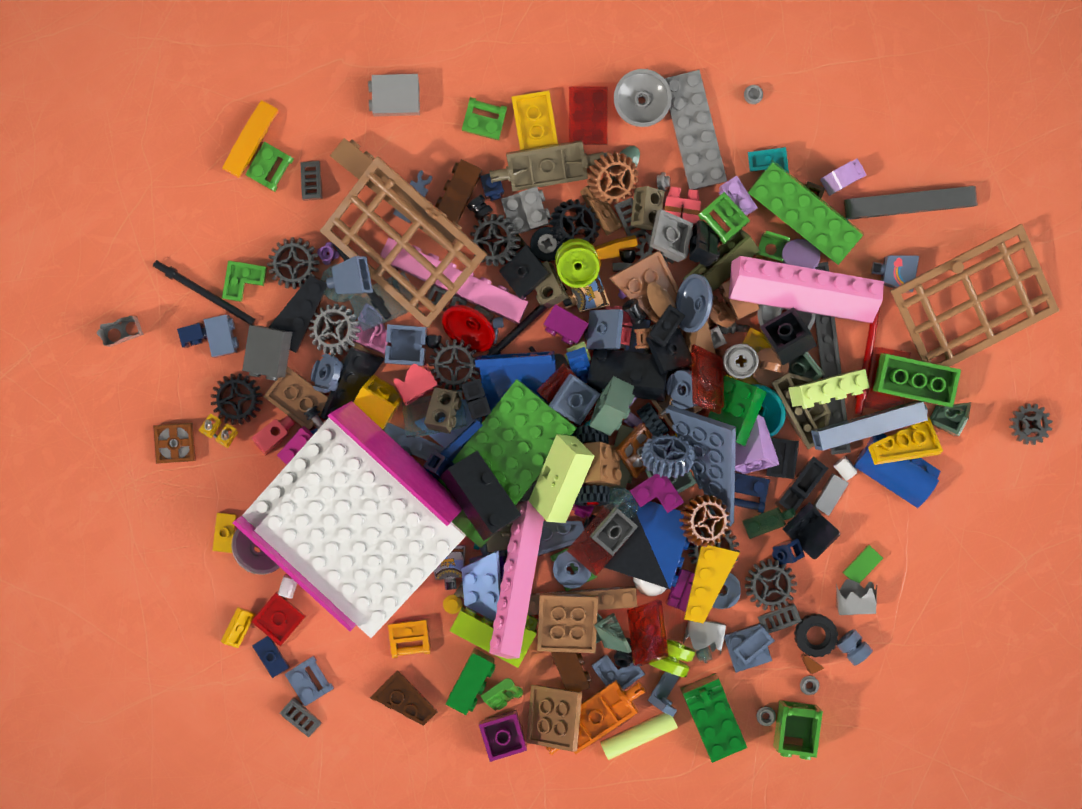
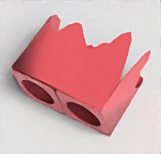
M425 361V369L417 364H413L406 373L405 382L398 378L394 379L395 386L393 385L405 406L434 391V387L437 388L438 386Z

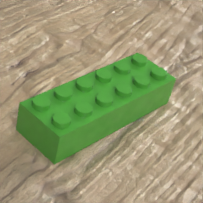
M774 160L748 190L752 197L837 265L840 264L863 236V232Z

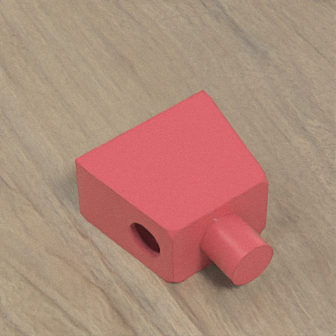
M288 415L280 422L274 419L252 437V441L264 455H267L289 436L287 430L295 423ZM275 429L280 431L277 436L271 434Z

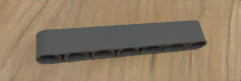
M976 186L844 200L847 220L978 206Z

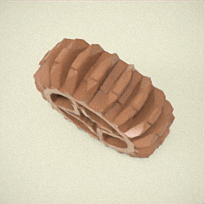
M615 151L613 155L607 152L606 157L600 155L601 160H594L596 165L589 166L592 171L587 173V176L590 178L587 180V184L590 186L589 190L602 202L607 201L611 204L613 200L618 203L619 198L625 200V195H631L630 190L636 189L633 183L639 182L638 178L635 177L639 175L636 170V164L624 153L619 154ZM609 174H611L612 176H615L614 178H615L617 181H615L614 179H611V177L609 176Z

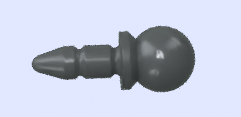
M736 322L728 328L717 324L722 334H734L735 331L746 333L750 328L748 325L736 324Z

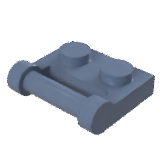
M314 656L285 673L286 678L304 706L334 689L333 685L329 684L318 667ZM309 666L323 687L322 689L318 690L306 671V667Z

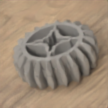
M334 304L333 308L331 305H327V310L320 308V315L314 313L317 318L316 320H310L314 326L308 327L310 331H313L309 336L314 339L312 344L317 345V349L319 351L323 350L324 354L330 352L331 355L335 356L337 352L339 355H342L343 349L348 352L349 345L355 346V343L352 342L354 339L359 340V337L355 334L361 332L359 328H356L360 325V322L355 321L357 315L352 314L353 311L350 308L346 310L344 305L339 307L338 304ZM340 315L344 316L345 319L335 322L331 317ZM326 323V327L322 331L323 324ZM333 325L336 326L335 330H336L337 335H336L335 333H333V331H334ZM348 328L347 334L344 338V330ZM335 338L339 343L327 344L325 340Z

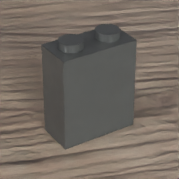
M249 325L242 371H247L250 376L254 377L266 375V379L275 381L278 378L285 377L292 332L260 325Z

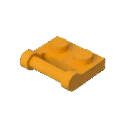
M426 619L388 624L392 658H398L400 655L431 653ZM423 640V645L397 648V643Z

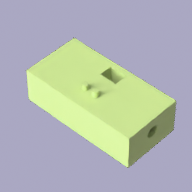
M556 435L529 499L531 505L547 522L566 523L594 459V455L575 436Z

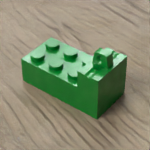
M716 674L680 688L712 763L747 748Z

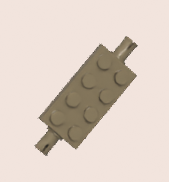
M582 140L507 152L508 166L505 169L490 170L491 183L509 180L511 181L513 192L588 179V166L596 165L594 160L600 161V155L604 156V152L587 155L584 153Z

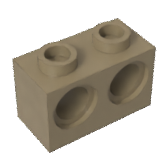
M649 186L638 187L634 190L631 226L644 230H653L656 213L660 209L663 210L665 191Z
M546 261L542 264L549 271L550 275L535 289L539 304L550 309L555 304L557 305L569 297L554 265ZM553 290V295L548 298L549 291Z
M434 387L424 421L428 430L451 433L452 428L456 425L457 410L461 408L462 403L457 391ZM450 399L448 404L443 405L444 401ZM445 417L443 422H438L440 418Z

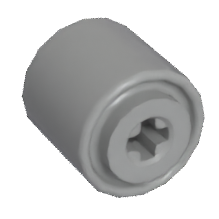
M747 344L733 345L722 356L723 370L727 375L736 379L750 377L755 373L759 363L757 352ZM740 355L743 359L747 360L746 363H743V367H740L738 363L736 364V360L739 359Z

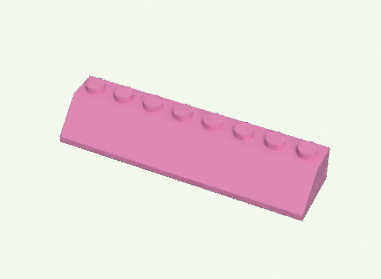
M740 256L734 259L731 264L729 299L785 309L794 307L796 311L873 323L883 301L884 281Z

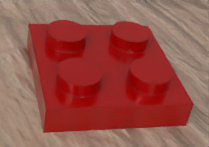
M276 592L251 622L279 646H282L306 616Z

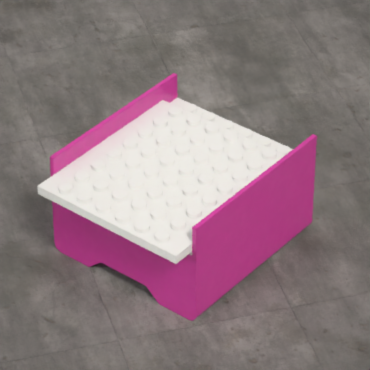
M351 401L328 415L329 418L315 434H312L303 426L277 454L286 464L285 468L245 513L234 520L233 524L348 631H351L357 625L372 638L466 535L452 523L455 517L462 511V508L451 492Z

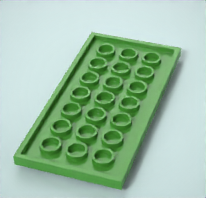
M519 379L515 380L491 411L492 414H489L483 421V426L472 435L452 461L456 464L478 451L515 506L539 477L556 435L572 436L577 429L576 426L551 408L548 403ZM438 479V481H439L447 490H449V489L447 488V486L445 485V483L443 482V480ZM463 510L452 521L480 548H483L491 538L489 537L483 541Z

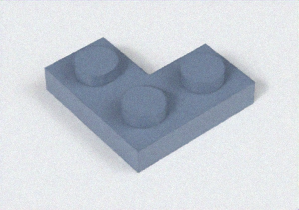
M607 654L591 665L605 686L617 680L623 690L645 675L634 658L629 667H620L619 669H617Z

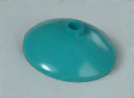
M751 384L767 392L762 403L763 410L760 409L758 415L764 417L770 437H772L784 425L786 419L785 406L779 395L771 388L760 384Z

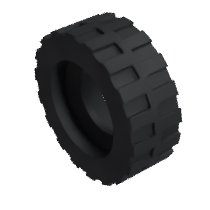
M815 613L806 615L801 619L802 622L796 625V630L794 631L795 642L799 649L808 656L823 657L835 649V645L838 642L837 628L826 616ZM813 626L822 627L826 634L825 640L819 645H813L807 639V632Z

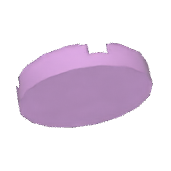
M805 239L792 240L782 250L783 264L815 269L820 262V251Z

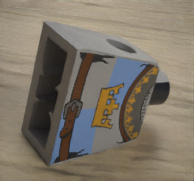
M457 545L434 570L436 580L444 579L445 590L457 589L456 578L462 577L461 568L465 564V545Z

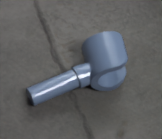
M503 317L493 319L495 333L493 344L497 343L498 328L504 327Z

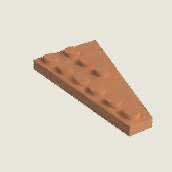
M659 250L609 277L629 299L635 298L638 300L640 309L645 311L647 317L654 324L657 323L660 317L656 315L648 301L647 285L654 282L661 286L676 303L679 288ZM680 328L681 333L685 339L686 332Z

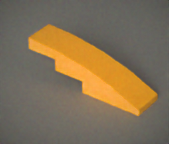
M262 100L260 101L222 167L223 170L240 178L257 152L260 142L268 132L269 125L277 115V108Z
M632 235L614 239L595 246L599 267H602L601 259L620 257L619 249L638 246L636 236Z

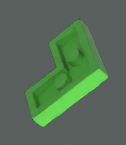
M228 261L222 299L242 302L245 283L264 286L267 267Z

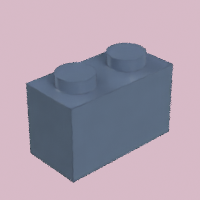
M222 315L204 319L211 356L216 358L237 353L239 342L233 334V329H235L233 318H230L229 315Z

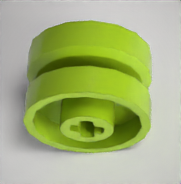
M579 238L570 239L564 242L557 250L555 256L556 267L562 282L574 288L586 287L593 283L598 276L600 267L597 252L592 244Z
M656 636L653 647L661 653L651 652L647 663L665 672L680 677H687L690 668L682 661H692L695 651L674 640Z

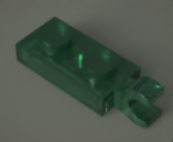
M779 507L745 519L742 522L751 539L784 527L786 525L784 520L793 518L796 513L794 508L781 512Z

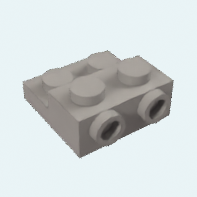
M537 187L501 199L506 218L510 219L509 224H516L513 230H519L518 234L549 225L550 213L548 208L544 209L542 204L545 201L543 191H538Z
M662 209L658 210L650 247L662 251V256L676 262L685 259L689 253L688 246L693 235V223Z

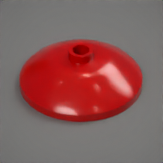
M453 305L444 312L442 316L443 328L452 341L457 339V345H460L461 340H463L464 348L470 344L471 348L469 351L475 349L476 352L487 351L495 341L494 329L490 321L481 312L465 305Z

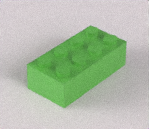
M881 353L873 391L953 408L961 369Z

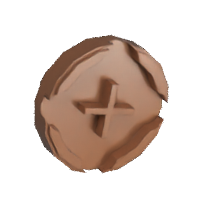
M713 295L712 309L707 320L709 329H712L716 324L726 328L731 327L735 322V316L731 308L723 301L720 303L717 300L718 297Z
M765 348L757 352L759 363L752 376L758 383L764 386H772L771 382L789 372V363L782 365L771 348Z

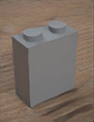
M418 74L372 75V81H368L369 92H372V100H369V111H372L374 117L420 115Z

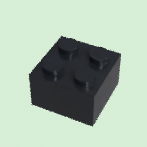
M794 307L760 326L765 340L782 365L817 346L812 333Z

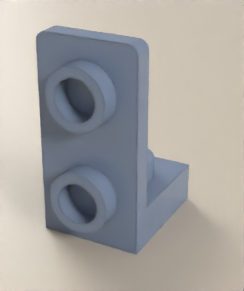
M665 672L652 691L648 701L662 712L674 716L677 710L671 706L672 702L667 697L680 676Z

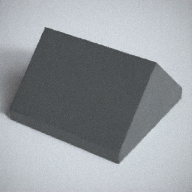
M615 506L590 537L613 556L638 526Z

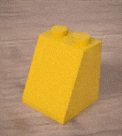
M373 375L362 386L353 403L384 430L402 400L392 385Z

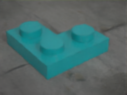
M786 147L748 152L750 171L765 170L774 160L789 173Z

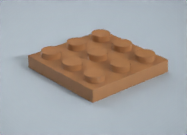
M540 593L537 651L595 653L597 631L594 625L597 623L598 595Z
M531 685L526 743L571 752L577 751L582 693L541 685Z

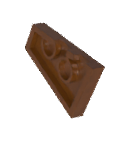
M398 670L370 697V699L384 704L386 707L403 714L405 717L423 726L438 712Z

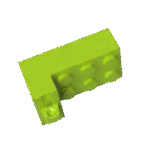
M462 607L450 632L489 652L494 621L485 616L477 615V612L469 607ZM527 615L520 658L506 659L500 656L497 657L519 668L537 634L536 626L538 619Z

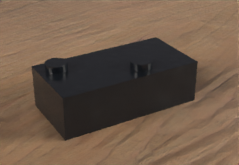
M594 349L587 376V384L599 393H602L614 376L634 386L632 393L634 398L665 401L666 386L671 371L661 374L652 354L614 349Z
M478 451L452 465L440 476L483 541L521 516Z

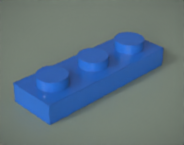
M585 347L566 353L572 374L584 383H587L590 363Z

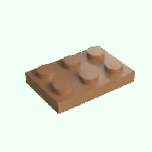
M288 366L285 377L278 378L263 396L301 426H305L309 431H311L315 424L312 419L307 420L308 416L304 415V413L307 412L308 408L317 406L316 409L320 411L318 414L320 417L328 399L325 394L316 391L313 385Z

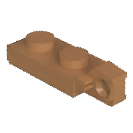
M588 185L580 193L587 206H592L591 212H596L595 218L599 219L598 223L608 236L623 227L622 223L607 201L602 202L599 198H596L589 190L590 186Z

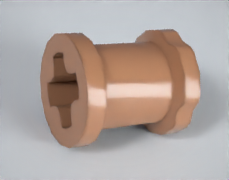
M651 328L634 329L637 340L635 349L649 348L646 338Z

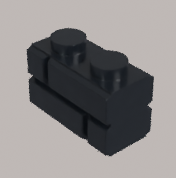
M699 220L692 227L693 235L690 239L689 260L697 263L700 262L701 265L708 267L719 258L718 244L720 237L708 223Z

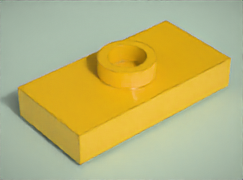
M217 513L212 551L232 553L231 544L236 527L233 522L237 518L236 514Z
M237 607L221 642L225 645L239 648L255 613Z

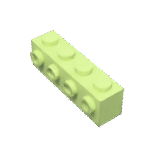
M862 369L800 384L788 389L792 407L802 406L803 409L814 407L815 402L825 404L831 402L830 398L835 397V400L847 398L846 394L851 393V396L862 394V390L870 387L866 370Z

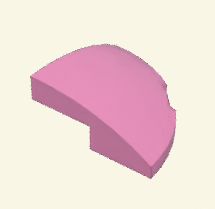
M366 303L358 318L360 325L356 327L361 330L360 333L355 334L359 337V340L354 339L353 342L384 354L388 342H386L387 330H385L383 325V318L376 309Z

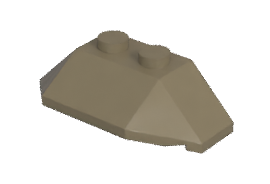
M787 373L771 383L774 391L779 395L785 406L786 416L807 449L814 447L811 431L828 426L831 412L826 403L819 404V402H815L814 407L803 409L802 406L792 407L788 388L814 380Z

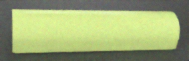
M663 712L600 743L607 759L610 760L675 730L678 726L673 716Z

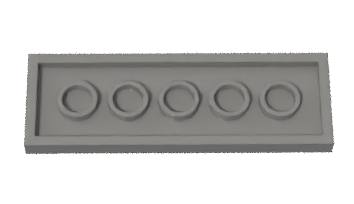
M700 70L664 78L671 90L672 98L669 111L689 189L696 190L727 182Z

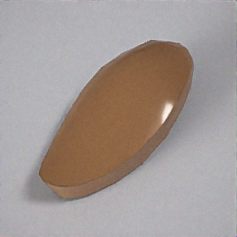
M654 282L647 285L649 304L658 317H661L668 305L676 308L672 297L661 286Z

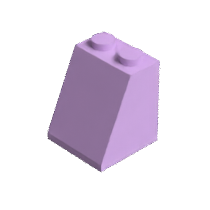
M760 415L756 418L746 446L736 443L735 471L742 474L779 465L765 419Z

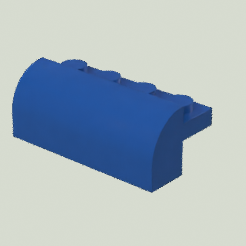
M883 433L872 436L868 445L859 454L854 467L916 508H919L938 484V477L941 471L922 458L874 465L868 447L888 436Z

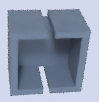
M387 324L386 342L391 343V346H386L384 363L424 366L426 349L422 348V345H426L427 328Z

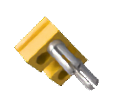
M210 413L198 431L209 438L214 436L216 442L229 448L238 434L237 429L227 423L217 436L215 433L222 422Z

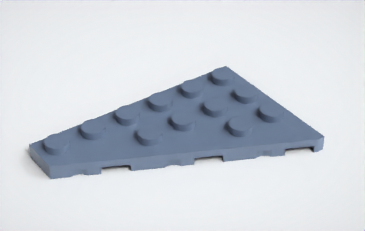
M669 405L666 408V413H669L674 423L672 427L677 434V438L683 437V441H688L689 445L693 446L692 449L695 457L691 470L694 472L699 489H703L704 494L709 495V497L712 495L716 499L722 500V504L727 506L725 511L730 513L726 518L731 522L726 525L731 526L734 523L736 427ZM707 505L710 509V514H715L714 510Z

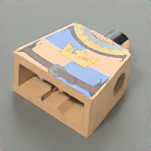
M599 274L593 283L586 287H570L572 294L563 301L566 309L577 305L579 312L610 306Z

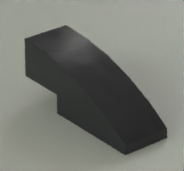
M813 456L782 493L775 505L789 516L793 515L829 468Z

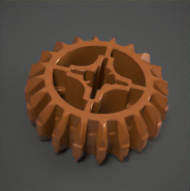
M707 494L703 496L697 495L695 499H689L690 505H684L686 511L680 512L684 517L679 519L680 522L684 523L680 527L681 530H685L683 533L684 537H688V541L694 542V545H701L702 547L714 546L715 542H721L720 536L726 537L724 530H730L726 526L727 523L731 522L726 518L730 515L729 512L725 511L727 506L722 504L721 499H716L712 495L709 497ZM706 505H709L714 510L715 514H710L709 510H707ZM695 527H699L701 531L704 533V536H700L695 530Z

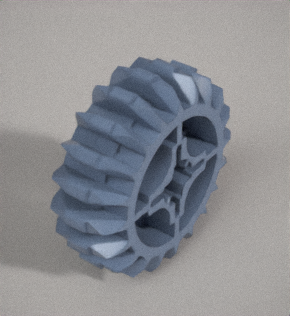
M667 433L666 436L659 434L658 437L653 436L652 439H647V442L644 443L641 455L643 466L647 467V471H653V475L659 474L660 478L662 476H667L668 479L670 476L677 478L678 475L683 477L685 473H689L694 463L693 446L689 445L688 441H683V437L677 438L676 435L669 436Z

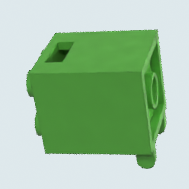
M779 700L773 746L780 753V756L792 757V755H800L799 758L811 760V757L817 758L823 713L817 705ZM784 737L802 738V746L784 743Z

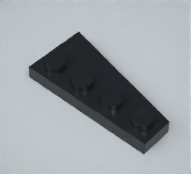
M310 276L269 326L270 328L292 332L290 350L295 353L298 351L310 326V320L313 319L314 313H316L328 287L325 281L317 277Z
M350 347L343 363V369L340 372L338 387L335 391L330 392L320 417L327 420L331 412L351 401L354 402L362 386L374 375L384 361V358Z

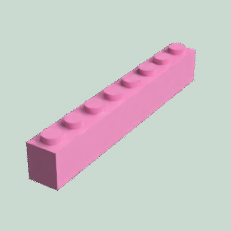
M388 237L380 256L385 259L397 242ZM412 245L418 252L421 253L422 249ZM404 248L390 264L425 282L431 275ZM421 253L436 268L441 263L438 256L432 253L428 255ZM450 263L443 274L454 283L463 271L456 269L457 265ZM474 273L470 275L455 294L518 325L528 306L526 297L522 300L517 294L508 293L509 289L501 285L495 287L491 285L490 280L481 277V279L474 277ZM438 279L433 284L445 291H448V288L445 285H443Z
M529 501L518 502L516 505L521 516L511 526L503 580L500 585L501 591L497 602V613L493 624V635L490 641L489 653L506 659L520 658L544 518Z

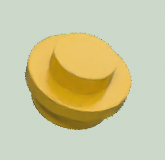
M449 595L443 601V608L449 614H456L462 608V600L455 595Z

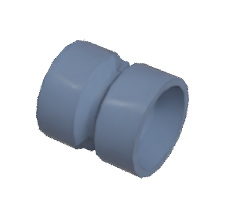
M856 629L846 633L836 643L842 653H847V658L853 666L863 662L873 651L866 642L861 641L862 637Z

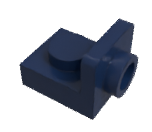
M490 173L481 175L480 178L486 199L490 198V201L500 199L501 195L504 194L501 181L491 183Z

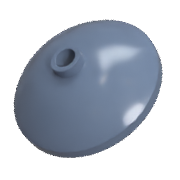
M689 275L682 282L677 293L676 309L685 315L679 326L685 332L693 333L701 329L711 313L713 303L712 289L708 280L703 275Z

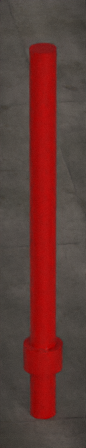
M880 307L873 323L869 325L862 369L866 370L867 379L869 378ZM866 389L862 390V394L855 396L857 399L855 414L862 415L864 401L867 400L868 395Z

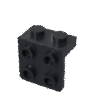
M810 502L783 528V531L791 540L799 539L803 551L812 559H817L840 536V531L824 518Z

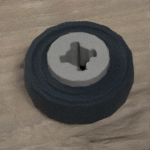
M552 227L538 229L531 238V250L541 261L549 262L556 260L557 250L563 244H557L559 239L553 238L555 232L550 231Z

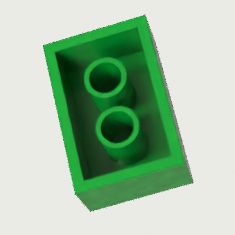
M724 376L708 418L735 426L736 443L746 446L767 392L748 383Z
M474 648L445 705L464 715H467L468 711L472 712L477 704V694L481 695L486 687V677L490 678L495 670L494 658Z

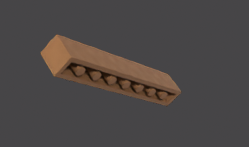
M344 138L330 156L360 179L375 157L367 151L362 153L359 150L361 146L351 139L349 142ZM379 168L375 172L383 182L386 183L389 177ZM371 180L366 184L376 194L381 190ZM395 183L391 189L455 245L458 239L436 219H430L425 209ZM386 195L384 197L386 202L412 223L415 221L389 196ZM439 209V211H440L445 217H448L445 213H443V212ZM455 221L452 222L460 230L462 229V227L458 225ZM422 226L419 227V228H420L422 231H424L428 236H430L433 240H435L438 244H440L443 248H445L439 241H437V240H436L429 232H427Z

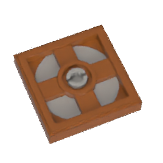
M193 423L153 425L156 464L195 461Z
M642 423L615 448L634 478H637L647 468L643 466L642 449L647 439H652L650 432L645 424Z

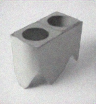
M137 316L120 318L113 323L101 324L100 329L97 331V335L103 340V345L107 347L144 335ZM129 322H135L138 329L137 334L129 335L126 332L125 328ZM113 328L118 329L121 333V338L116 342H112L108 338V332Z
M850 579L843 583L840 590L836 584V607L839 615L876 614L877 586L874 590L873 582H869L865 589L859 583Z
M688 620L682 644L690 637L694 650H700L710 645L712 652L717 648L721 654L726 625L705 620L704 624Z

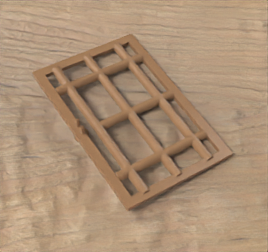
M379 156L374 159L326 224L320 229V232L349 258L359 256L348 246L352 240L380 265L377 270L368 264L370 277L426 328L430 327L440 312L487 256L485 251ZM378 168L389 177L386 183L375 174ZM371 180L381 190L367 206L357 196L368 181ZM395 183L425 209L430 219H436L458 239L455 245L451 243L391 188ZM386 195L415 220L403 236L398 234L374 212ZM351 203H354L363 213L355 224L349 228L340 218ZM368 218L374 221L397 242L385 259L357 235V232ZM335 225L346 234L343 239L332 231ZM420 226L449 250V253L437 268L408 243ZM464 245L476 255L472 261L460 251ZM403 248L431 273L419 290L390 265ZM456 257L466 268L453 283L443 272ZM385 271L414 296L410 301L382 276ZM438 279L448 288V291L435 305L425 294ZM419 301L431 311L427 316L416 307Z
M1019 224L890 290L921 360L932 363L931 359L944 353L946 359L937 365L947 367L1059 311L1023 224ZM1018 235L1020 242L1007 248L1005 241ZM998 246L1000 252L964 270L962 263ZM1024 249L1031 268L1018 274L1010 255ZM1003 259L1011 278L977 295L969 276ZM950 269L957 273L926 290L922 286L924 282ZM1035 275L1043 294L1029 300L1021 281ZM962 280L970 299L936 316L928 297ZM1015 286L1022 305L988 321L980 302ZM915 288L917 294L903 300L901 294ZM921 301L929 320L915 326L907 307ZM1046 301L1048 307L1035 314L1033 307ZM973 306L981 326L947 342L939 323ZM1026 311L1028 318L996 334L993 333L992 328ZM932 327L940 347L927 353L919 333ZM985 332L987 339L953 355L951 349Z

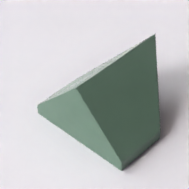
M971 402L954 404L953 408L936 405L930 416L932 425L953 436H960L969 419Z
M614 613L594 625L604 648L626 653L632 652Z

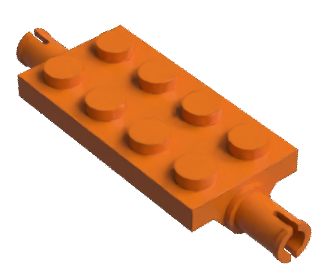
M615 680L581 703L577 751L574 752L575 755L638 713L632 701L645 693L644 687H640L642 686L640 682L624 691L617 680ZM545 746L547 751L550 749L548 752L550 755L560 750Z

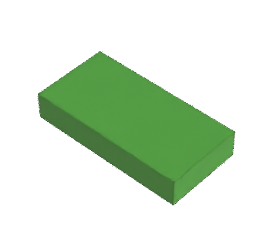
M867 545L842 573L850 580L860 584L883 557L870 545Z

